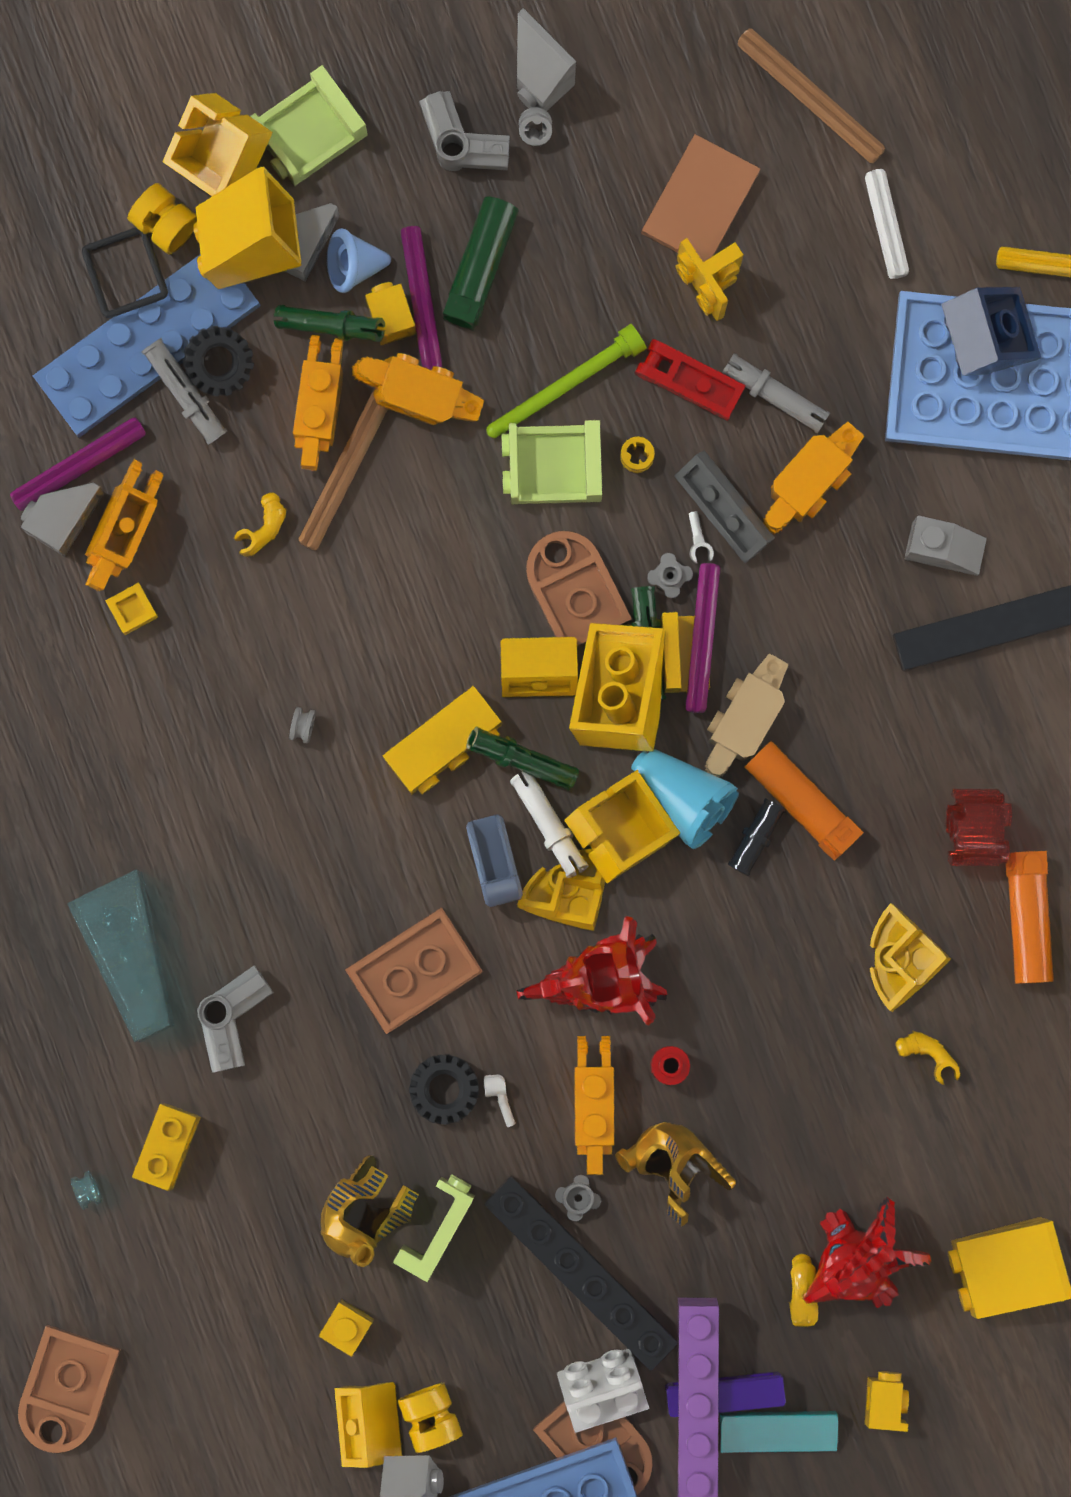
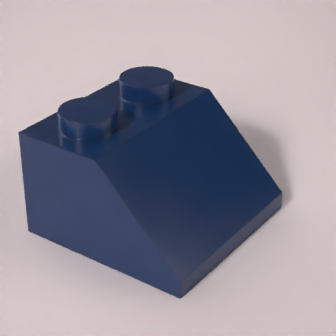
M1020 287L975 288L941 304L945 315V326L950 332L955 349V359L961 369L962 376L985 375L1041 358Z

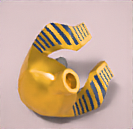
M663 1122L651 1126L641 1134L635 1145L628 1150L622 1148L615 1154L617 1162L626 1172L637 1168L639 1174H654L664 1177L670 1188L667 1214L681 1227L688 1223L689 1214L680 1205L682 1201H688L690 1197L689 1185L697 1172H704L727 1190H731L736 1185L735 1178L722 1167L721 1163L717 1162V1159L695 1134L682 1125Z
M366 1156L358 1168L355 1169V1173L351 1174L350 1179L344 1178L337 1183L328 1196L321 1213L320 1232L327 1246L336 1254L351 1258L352 1262L360 1267H365L372 1262L374 1248L377 1247L379 1241L399 1226L410 1221L414 1203L419 1196L418 1193L403 1185L390 1208L370 1206L366 1199H374L388 1178L387 1174L375 1168L376 1158L374 1156Z

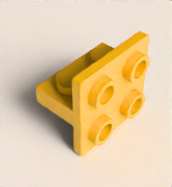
M686 238L680 242L677 256L679 264L675 268L686 285L692 283L699 295L696 296V300L702 311L707 316L712 313L716 321H719L724 317L728 304V299L723 290L737 281L736 275L739 274L744 254L735 242L703 262L690 241Z

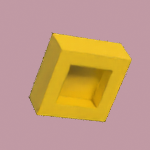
M139 582L105 600L124 635L158 618Z

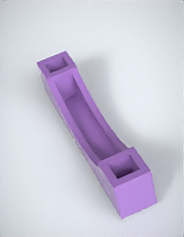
M678 1298L677 1497H718L719 1305L717 1298Z

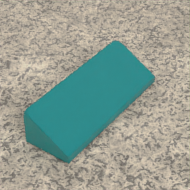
M836 1411L720 1413L721 1453L837 1451L838 1413Z

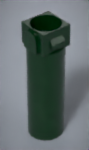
M484 197L448 294L449 297L443 311L444 321L474 331L475 326H478L485 302L519 209L513 204L495 197Z

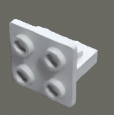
M629 1349L623 1351L611 1350L603 1354L601 1358L586 1363L582 1361L574 1362L566 1366L564 1370L557 1372L575 1433L649 1409L643 1385Z

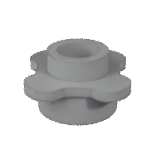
M665 553L661 556V563L655 570H651L648 573L647 578L651 585H657L660 590L664 591L666 597L676 598L680 594V588L684 582L692 579L693 571L689 566H682L677 562L674 554ZM667 573H673L674 577L672 579H668L666 576Z
M577 1175L573 1183L567 1187L558 1188L555 1193L556 1200L564 1204L568 1210L567 1216L572 1221L581 1220L584 1213L590 1209H597L601 1204V1197L593 1193L589 1187V1179L584 1175ZM580 1194L582 1200L580 1202L575 1201V1195Z

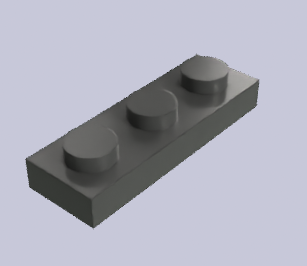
M705 450L696 454L674 475L744 563L753 559L775 539Z

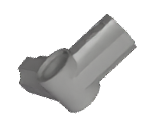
M439 91L419 101L436 150L437 161L441 167L449 171H458L462 168L508 170L510 136L464 133L450 91ZM450 143L460 145L463 150L456 156H448L443 152V148Z
M255 965L213 995L204 998L197 1009L198 1018L203 1028L212 1073L245 1066L236 1019L274 993ZM215 1001L221 1002L226 1008L225 1019L218 1024L212 1023L207 1017L208 1006Z

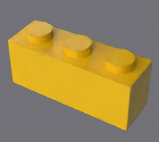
M472 686L382 756L411 795L416 791L423 795L439 783L440 780L437 778V775L447 767L454 771L469 760L470 757L467 752L470 750H467L466 744L471 731L475 727L499 736L500 733L497 729L502 726V722L477 689Z

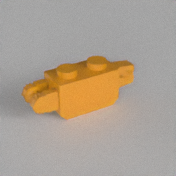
M317 335L311 336L307 360H303L293 428L294 447L302 448V469L317 471L320 451L329 452V447L333 446L343 383L341 361L344 344L343 340L335 338L332 343L331 363L318 362L321 341L320 336Z
M398 353L397 357L392 356L384 361L373 359L372 357L369 358L368 356L363 357L361 361L357 360L354 366L351 367L352 376L358 382L362 381L363 384L375 388L374 399L377 405L433 426L450 418L476 422L480 416L484 400L463 389V382L454 379V373L450 370L433 366L432 370L419 366L417 358Z
M847 421L828 438L825 435L813 436L776 477L771 486V498L775 503L767 511L765 518H763V524L774 535L775 533L779 534V531H782V528H785L793 518L801 522L808 515L813 519L827 503L822 498L831 487L837 491L852 474L847 470L853 461L851 457L864 438V435Z
M135 459L130 464L121 485L115 487L85 553L88 556L86 563L93 566L85 585L97 591L104 590L110 575L117 578L122 570L128 568L157 506L158 500L154 497L164 475L155 470L149 476L144 492L133 488L142 470V463Z
M577 1036V1067H574L575 1146H577V1155H587V1175H603V1155H612V1145H614V1067H611L610 1036H601V1041L599 1042L601 1067H586L588 1042L586 1041V1036Z

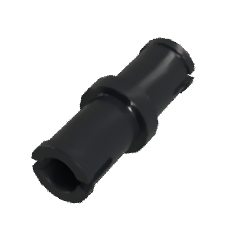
M765 798L750 827L745 826L742 832L745 836L731 861L728 862V865L749 876L763 848H768L772 841L769 838L786 809Z

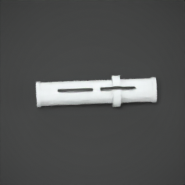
M523 771L521 772L523 779L528 785L526 787L518 774L510 780V783L514 786L546 839L544 845L547 850L553 851L567 878L577 875L570 860L574 862L580 873L583 872L589 865L585 862L572 841L573 833L570 828L563 826L535 777Z

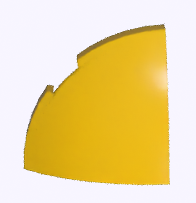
M579 850L583 859L589 865L581 873L574 862L570 860L577 874L572 878L566 877V873L560 864L547 872L544 867L539 869L522 891L523 896L517 903L518 908L555 922L594 931L605 880L588 856L593 850Z
M890 903L884 910L871 937L870 946L875 948V967L870 968V973L880 999L893 1012L931 980L951 958L894 904Z

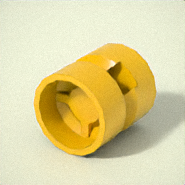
M155 183L137 199L127 219L143 234L152 233V242L169 255L176 252L194 232L193 226L197 222V217L183 203L176 205L175 196L160 183Z
M445 1383L420 1389L398 1399L404 1421L412 1423L409 1435L416 1453L443 1446L463 1436L456 1414L449 1413L448 1411L452 1402ZM434 1416L435 1424L430 1425L427 1419Z

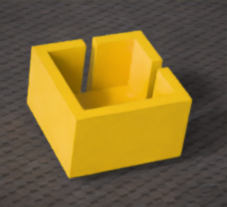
M217 93L193 95L189 99L178 126L184 130L204 127L203 131L195 129L175 132L162 162L209 195L214 196L257 168L273 132L249 115H240L241 110Z
M638 770L579 806L564 820L583 849L590 845L593 851L588 856L607 884L666 846L680 834Z

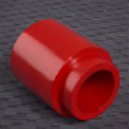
M666 1046L658 1049L653 1054L650 1061V1070L658 1082L666 1085H676L688 1076L690 1060L682 1049ZM668 1058H674L678 1062V1069L674 1073H667L664 1070L663 1064Z

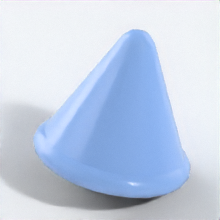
M346 229L336 230L330 238L327 249V269L333 287L340 293L349 292L354 286L381 271L391 263V256L388 253L352 235Z

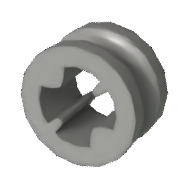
M531 107L521 114L519 118V135L521 139L529 145L540 146L551 138L552 118L545 109ZM533 121L536 125L542 122V131L538 132L535 128L529 131V122Z
M296 707L291 723L289 740L294 741L296 738H301L303 743H309L315 721V710L305 713L301 707Z

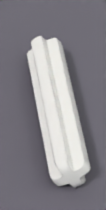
M884 169L872 170L866 173L865 181L888 276L890 279H897L906 276L909 272V267L886 172Z

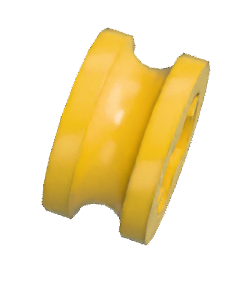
M640 436L632 437L626 440L622 446L620 454L621 463L629 472L642 473L648 470L653 463L654 447L646 438ZM636 446L643 447V455L648 459L645 462H642L640 459L638 464L632 463L631 454L627 452L629 448L632 447L633 450H636Z

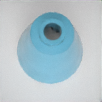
M656 749L649 753L646 751L641 752L631 766L633 771H639L680 832L678 836L693 850L700 847L713 835L708 830L717 822L719 824L724 822L739 795V792L736 791L738 788L732 783Z

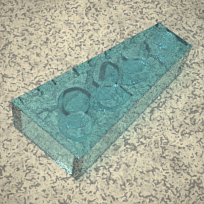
M138 869L67 903L135 1043H141L175 1026L165 977L162 972L159 948L154 934L150 906L147 901L143 873Z

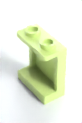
M323 65L310 73L311 81L260 117L256 113L250 116L273 132L266 146L274 157L270 163L282 180L288 177L294 186L368 135L366 124Z
M600 420L585 421L584 425L517 427L516 423H509V434H502V457L510 456V471H503V494H511V504L601 502Z
M451 1174L448 1180L441 1177L436 1187L455 1198L446 1217L424 1255L403 1244L393 1263L428 1282L475 1195L469 1192L472 1185Z

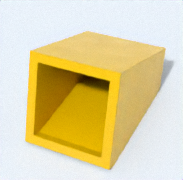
M264 166L256 168L196 206L197 222L194 223L193 228L195 237L200 244L201 256L197 258L198 269L202 277L207 278L218 290L302 266L294 199Z
M1037 1217L951 1240L953 1250L948 1251L950 1265L954 1274L960 1273L964 1287L958 1289L960 1302L964 1312L970 1311L971 1316L976 1319L1071 1299L1069 1278L1054 1224L1051 1220Z

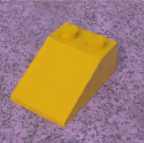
M590 623L569 725L570 731L580 746L653 752L661 707L665 638L663 628Z

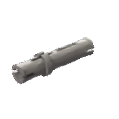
M162 338L141 351L184 409L181 412L185 419L188 417L191 419L206 440L207 445L227 432V429L223 427L207 403L210 401L207 396L202 397L182 367L165 346Z
M736 353L733 354L729 364L726 365L722 372L746 385V388L751 390L749 393L751 396L756 397L759 395L814 430L815 433L819 432L830 412H826L770 377L771 372L764 369L762 372L737 356Z

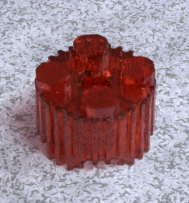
M952 789L951 797L954 798L955 802L954 805H947L945 815L946 833H949L950 841L954 843L953 849L955 850L948 851L949 864L951 866H999L1000 863H1008L1010 846L1009 841L1005 840L1004 826H1011L1012 807L1011 803H1005L1004 793H1000L999 789Z

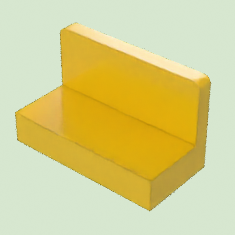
M678 612L662 613L661 624L665 631L663 655L665 693L687 692L695 616H678Z
M575 637L502 639V697L576 695L578 686L577 639Z
M385 1382L370 1386L334 1388L342 1467L369 1468L382 1465L384 1463V1456H402L395 1383Z

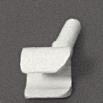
M690 512L689 518L694 543L690 549V558L697 564L695 551L698 547L703 546L707 549L708 559L711 561L714 551L708 543H705L698 512Z
M499 1074L484 1076L485 1097L498 1096V1104L506 1126L515 1125L516 1123L508 1103L504 1077Z

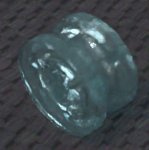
M91 1171L84 1172V1177L81 1179L77 1178V1176L71 1178L73 1191L83 1210L89 1208L91 1202L96 1204L102 1203L98 1185Z

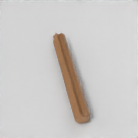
M749 28L741 35L737 43L738 46L869 163L876 162L882 156L885 146L757 32Z
M375 388L299 537L300 544L308 549H318L388 410L377 405L373 396Z

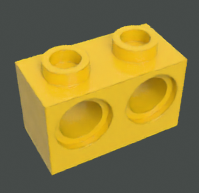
M166 1103L160 1104L132 1178L166 1191L174 1189L201 1117Z

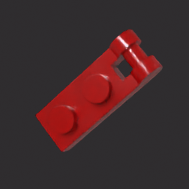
M652 339L647 348L649 354L645 362H640L634 373L641 379L654 383L728 421L746 385L658 340ZM662 360L672 363L667 374L658 370Z

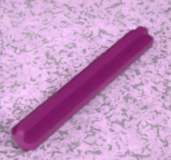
M419 226L404 227L401 229V238L422 367L432 370L433 366L442 368L421 229Z
M136 417L129 419L10 493L12 501L20 511H24L31 501L37 502L40 495L58 490L144 437L146 434L144 428Z
M703 563L699 568L686 710L693 713H704L707 708L720 566L713 563Z

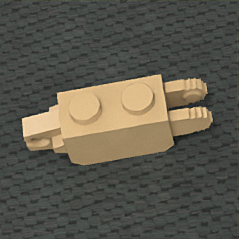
M768 654L753 674L748 673L744 681L739 678L735 680L726 698L732 701L725 714L718 710L707 729L713 733L709 743L715 747L706 761L705 771L714 776L723 777L726 773L725 771H728L735 758L744 761L751 759L755 755L785 703L783 693L779 688L788 667L786 662L774 655Z

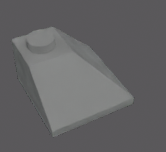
M523 8L518 13L517 89L519 91L517 95L528 108L539 107L548 111L575 85L576 61Z

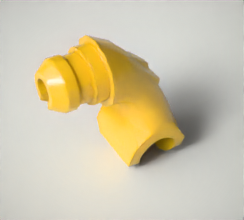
M274 492L265 494L261 499V504L264 508V525L254 532L249 529L237 531L234 537L235 541L250 539L252 541L248 548L239 551L240 555L245 557L254 556L271 540L275 539L279 533L287 509L280 503L279 496Z
M912 1030L913 1033L908 1034V1037H901L896 1041V1048L900 1056L906 1057L911 1054L916 1055L920 1053V1055L928 1054L933 1057L936 1062L934 1077L940 1084L944 1085L941 1071L948 1066L954 1071L955 1079H959L960 1068L938 1040Z
M802 1253L792 1259V1269L790 1271L792 1299L789 1302L793 1325L808 1327L815 1325L818 1321V1303L806 1304L802 1298L812 1284L817 1272L815 1266L812 1265L811 1258Z

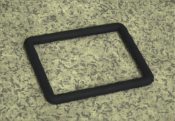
M135 227L87 244L82 248V255L104 317L113 318L163 300L168 296V289L149 234H143ZM141 234L160 293L109 311L89 252Z

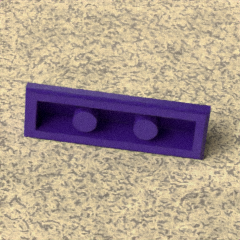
M778 1371L718 1378V1413L780 1407L786 1403L783 1376ZM670 1382L665 1385L668 1412L670 1417H678V1382Z

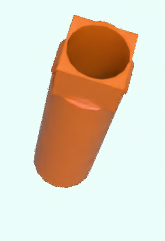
M772 741L744 767L819 843L818 846L834 861L864 833Z
M1047 851L1005 854L1006 877H1008L1015 984L1054 982L1047 888Z

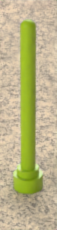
M632 324L618 331L619 336L614 338V344L489 424L486 429L487 435L491 438L499 437L509 430V423L519 424L621 356L627 358L632 355L635 357L646 350L647 347L638 331Z

